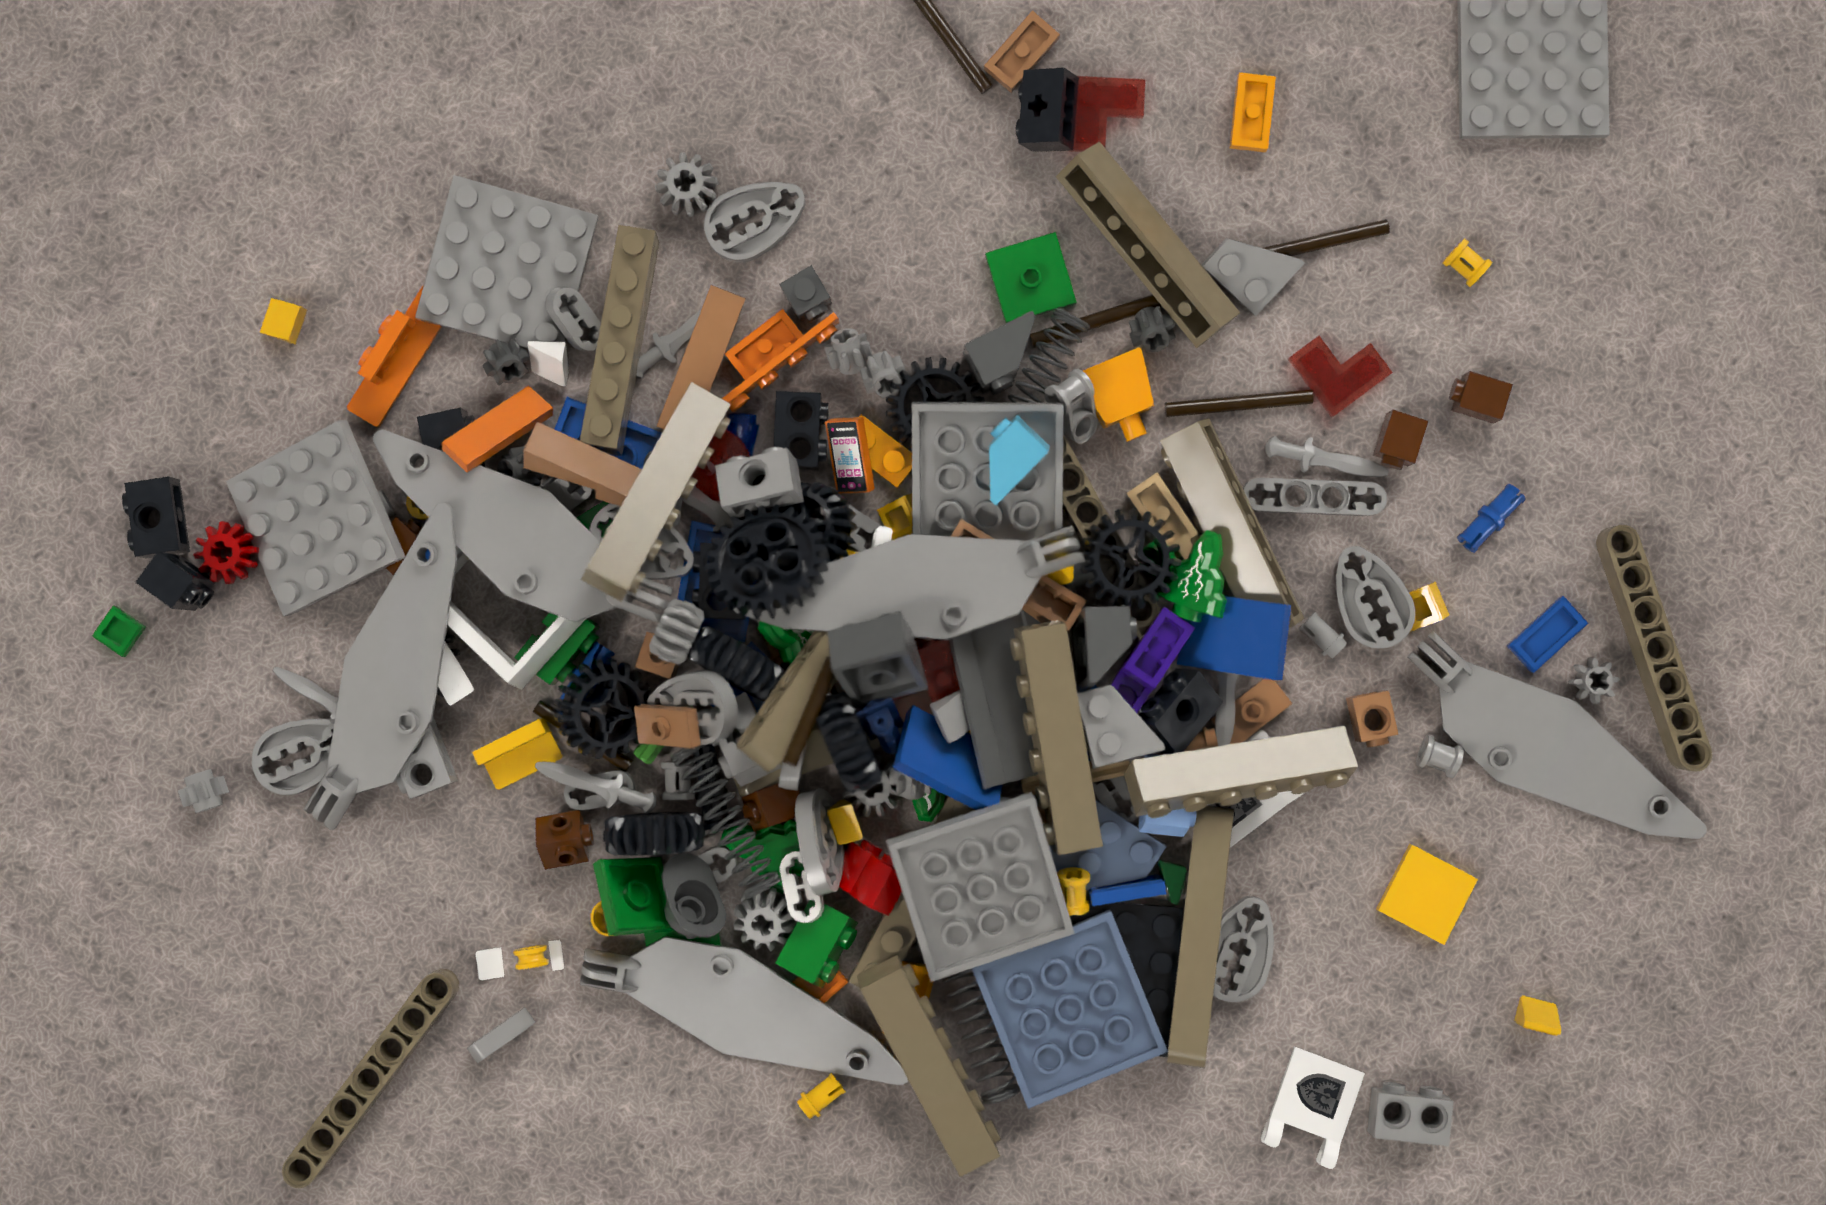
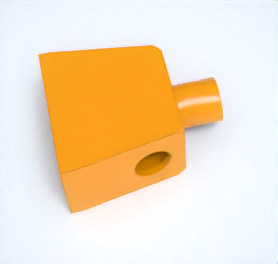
M1138 347L1083 370L1094 386L1096 417L1103 429L1119 423L1127 442L1146 435L1147 431L1139 414L1152 409L1154 401L1141 348Z

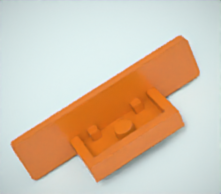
M423 286L405 314L397 310L393 316L388 315L384 319L378 330L381 336L375 346H369L360 357L358 365L361 368L358 374L363 376L364 380L347 405V410L375 427H380L442 328L440 325L415 318Z
M781 309L725 353V356L745 381L721 399L731 404L729 409L732 412L741 408L750 399L747 394L757 386L762 390L779 377L776 373L787 363L793 367L808 355L805 349L814 342L818 341L820 344H823L838 331L835 328L839 324L837 315L834 312L803 335L784 309Z

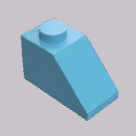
M1018 415L1011 421L1005 417L990 432L994 437L989 446L990 501L995 506L1049 452L1050 446Z

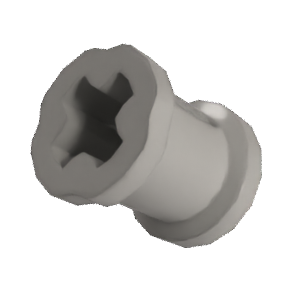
M1426 735L1416 758V766L1423 768L1426 765L1445 772L1449 778H1454L1463 760V747L1457 745L1453 748L1434 741L1433 736Z
M673 761L661 762V768L665 769V792L661 794L662 800L695 799V793H689L691 779L682 780V776L694 767V762L680 767H676ZM676 772H679V789H677Z

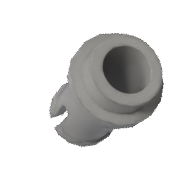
M1316 612L1299 627L1300 631H1303L1323 650L1321 653L1323 656L1328 655L1333 659L1347 644L1343 639L1344 634L1341 632L1338 635Z

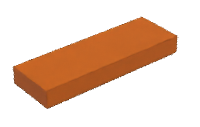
M528 385L442 442V450L464 471L469 472L534 429L536 422L543 423L552 417L553 407Z

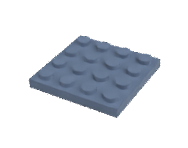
M1110 910L1073 924L1075 934L972 968L1028 1109L1168 1052Z

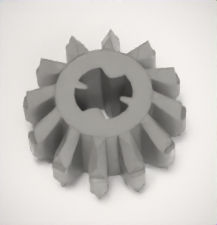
M681 152L679 154L680 163L675 164L673 159L667 158L666 163L670 170L658 169L657 176L663 182L657 183L655 190L657 193H665L661 197L660 202L663 206L672 204L673 214L678 215L683 206H685L688 217H693L694 205L698 204L700 210L705 212L708 208L703 198L709 200L716 199V193L709 188L717 186L718 179L717 177L709 176L713 171L710 163L701 166L702 158L700 155L696 154L691 162L688 163L686 153ZM689 177L693 184L689 187L690 191L683 192L680 185L684 183L683 178Z
M671 600L651 639L652 641L649 645L650 652L668 663L672 662L679 665L684 662L702 625L704 612L688 601Z
M876 755V759L880 767V764L882 762V756ZM890 761L884 770L880 768L882 773L880 783H883V790L876 791L874 796L867 795V790L853 794L846 790L842 793L844 799L856 795L857 799L852 803L854 811L862 802L866 804L863 811L864 817L868 818L870 816L871 806L875 805L878 816L882 817L885 815L882 806L884 801L892 809L897 807L895 800L889 797V794L901 796L896 794V787H891V784H889L888 773L893 768L894 762Z
M771 888L769 894H765L763 891L748 899L743 895L741 898L742 904L735 907L734 915L738 919L735 920L734 930L744 931L741 936L742 943L750 939L754 940L755 951L760 949L762 943H765L770 951L775 949L777 942L783 945L786 944L790 937L788 933H792L797 924L788 911L785 895L780 898L776 897V888Z

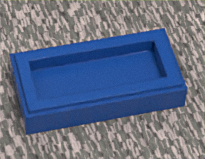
M1560 596L1506 646L1531 673H1534L1581 631L1588 622L1564 596Z
M1159 874L1097 888L1090 887L1088 889L1089 900L1092 906L1166 894L1165 881Z

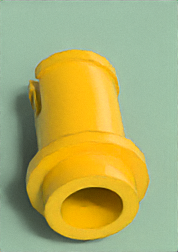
M830 1073L826 1079L807 1094L805 1092L800 1093L802 1097L797 1103L809 1119L815 1115L819 1118L821 1116L820 1111L840 1095L846 1093L840 1082L836 1080V1077Z

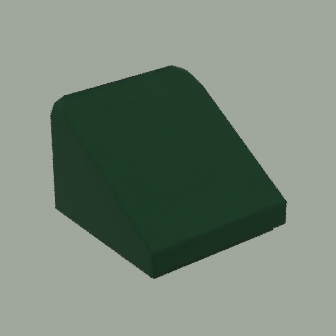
M1158 859L1157 866L1160 876L1165 881L1167 900L1177 904L1180 901L1187 874L1186 867Z

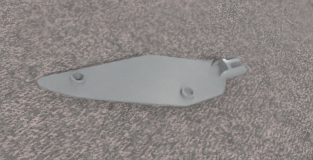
M379 430L374 434L373 443L395 483L428 517L437 504L444 502L451 505L456 545L505 596L573 622H578L615 608H620L657 623L660 622L661 615L632 604V601L634 599L662 610L666 609L667 601L637 589L635 594L627 591L621 602L581 580L600 541L548 490L480 465L466 472L443 451L387 430ZM419 458H424L423 465L415 468V462ZM645 577L640 584L643 587L671 596L673 591L672 587Z
M442 502L436 505L344 658L327 772L303 809L308 814L312 813L313 818L317 821L324 822V826L329 830L336 829L357 793L396 781L433 720L457 564L453 509L448 503ZM427 549L430 551L431 554L430 559L428 561L425 558V553Z
M1072 526L1029 541L909 534L827 563L828 571L820 572L824 580L823 585L812 584L816 594L814 597L806 594L801 596L804 603L803 607L793 602L789 604L790 614L787 615L782 608L776 610L775 619H771L768 611H763L759 621L783 629L827 632L841 628L846 624H856L878 618L883 614H893L901 611L914 638L947 640L1018 615L1041 576L1084 562L1085 559L1082 552H1076L1080 545L1076 538H1071L1075 534ZM737 607L733 609L736 613L740 614ZM750 609L745 616L755 619Z
M1434 631L1427 636L1451 658L1448 663L1425 642L1421 641L1417 647L1441 669L1438 674L1415 653L1411 652L1407 656L1439 687L1443 731L1459 746L1463 747V750L1496 781L1648 835L1700 839L1705 836L1707 832L1706 825L1576 701L1466 662ZM1662 800L1663 808L1655 812L1653 808L1655 802Z
M665 936L631 956L586 948L583 958L585 961L582 964L581 972L583 975L580 979V985L626 993L722 1054L895 1085H904L908 1082V1078L897 1058L875 1035L740 949ZM858 1056L863 1059V1062L855 1063L851 1058Z

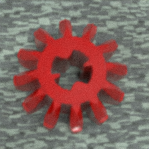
M221 521L218 525V530L212 526L206 527L205 531L208 539H196V543L203 546V551H197L193 554L195 559L205 560L198 570L201 573L210 572V581L219 582L223 578L225 584L231 585L234 584L236 576L243 580L247 579L249 576L245 566L250 568L258 566L256 561L249 559L250 554L259 553L258 547L248 546L252 543L254 535L250 532L243 534L244 526L238 523L231 527L229 522ZM226 547L232 548V556L221 557L222 549L227 550Z

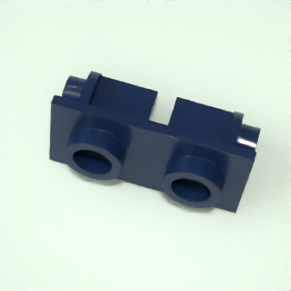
M891 697L886 700H873L864 706V710L856 714L870 740L878 738L884 752L896 754L901 737L898 728L903 727L904 722Z

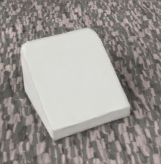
M528 341L532 372L558 385L566 386L569 373L566 343Z

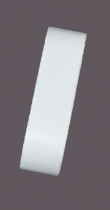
M800 851L791 852L782 859L780 864V874L788 911L795 920L803 923H812L818 920L823 913V895L817 896L813 893L805 870L802 871V885H799L797 875L789 873V868L794 866L795 859L798 858L799 862L803 863ZM804 889L807 899L815 901V907L810 908V915L807 917L805 912L797 910V905L802 903L801 890Z

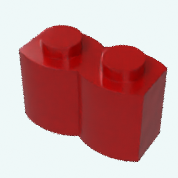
M865 839L862 840L861 844L856 842L848 843L844 851V866L839 888L848 892L867 907L889 916L902 893L891 855L884 853L883 857L880 856L883 849Z

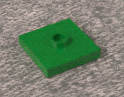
M1056 232L985 253L1005 324L1030 311H1033L1034 315L1038 316L1055 311V308L1061 309L1077 303Z
M661 857L599 859L593 863L609 936L661 933L674 930L667 922L665 916L667 898L663 888L662 873L664 868Z

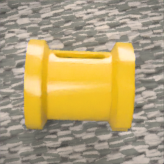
M1464 238L1442 264L1445 267L1451 266L1466 279V285L1471 287L1493 262L1490 259L1484 260L1468 246L1469 241ZM1461 257L1464 258V259H1465L1469 264H1471L1474 268H1471L1466 262H1464V261L1461 259Z
M1076 867L1060 869L1057 872L1069 916L1086 914L1089 911V903L1086 900V884L1090 882V873L1085 869Z

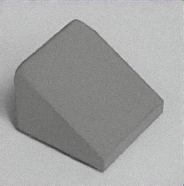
M961 690L929 705L942 735L948 743L956 741L970 730Z

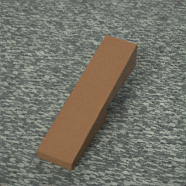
M714 285L710 286L656 427L665 429L691 382L709 392L711 391L746 298Z
M536 422L523 450L525 469L595 489V499L618 506L622 505L642 470L539 422Z
M963 519L959 521L950 536L994 539ZM1045 575L1041 576L1022 610L1040 623L1055 620L1065 622L1068 633L1087 600Z

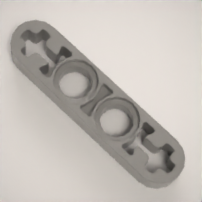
M1254 478L1243 487L1248 501L1255 512L1373 516L1381 512L1387 503V494L1384 488L1373 482ZM1258 484L1261 485L1263 492H1275L1274 484L1280 485L1277 496L1280 507L1273 506L1275 498L1263 499L1261 505H1256L1255 499L1249 497V491L1255 490ZM1291 486L1300 487L1305 493V500L1299 507L1289 505L1285 499V493ZM1332 487L1341 493L1342 501L1337 508H1328L1323 503L1322 494L1325 489ZM1348 487L1354 488L1352 496L1365 495L1367 489H1370L1372 496L1378 497V503L1372 504L1371 510H1369L1366 503L1353 502V510L1347 509L1350 501Z

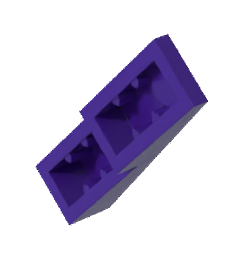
M1166 607L1160 610L1109 684L1118 691L1136 713H1138L1151 691L1157 687L1195 629V627Z

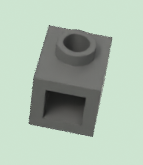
M812 265L780 283L783 294L800 322L807 318L809 322L814 321L828 312L827 306L832 304L831 297Z

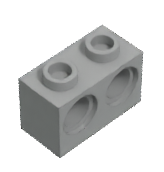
M434 716L431 724L396 779L399 789L403 794L407 793L409 799L422 796L458 781ZM421 764H426L432 771V779L428 784L421 783L417 778L416 772Z
M1383 1082L1382 1088H1371L1367 1132L1373 1138L1449 1146L1454 1101L1442 1094L1443 1089L1420 1086L1419 1092L1407 1091L1404 1084ZM1391 1102H1398L1400 1106L1398 1114L1391 1119L1384 1118L1383 1112L1386 1105ZM1435 1106L1437 1111L1435 1118L1427 1123L1422 1122V1111L1426 1107Z

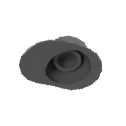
M679 853L672 856L664 865L662 873L663 888L667 898L665 905L667 922L672 929L679 934L685 935L687 939H693L697 936L711 937L718 934L725 925L727 915L710 867L700 857L692 853Z

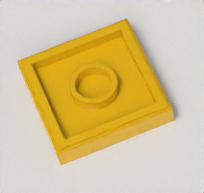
M1409 844L1376 910L1445 945L1478 879Z

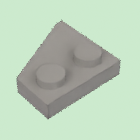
M1225 238L1202 263V267L1244 307L1257 316L1305 262L1299 258Z
M1112 685L1077 693L1085 742L1093 769L1165 750L1161 740Z

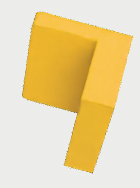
M543 718L537 719L472 752L478 766L485 765L495 788L498 790L538 771L535 768L537 762L555 763L563 758V754L546 720Z

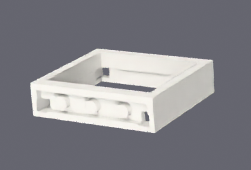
M457 545L455 574L469 560ZM452 602L450 603L447 625L508 684L522 690L584 620L573 622L559 616L517 663L508 657Z

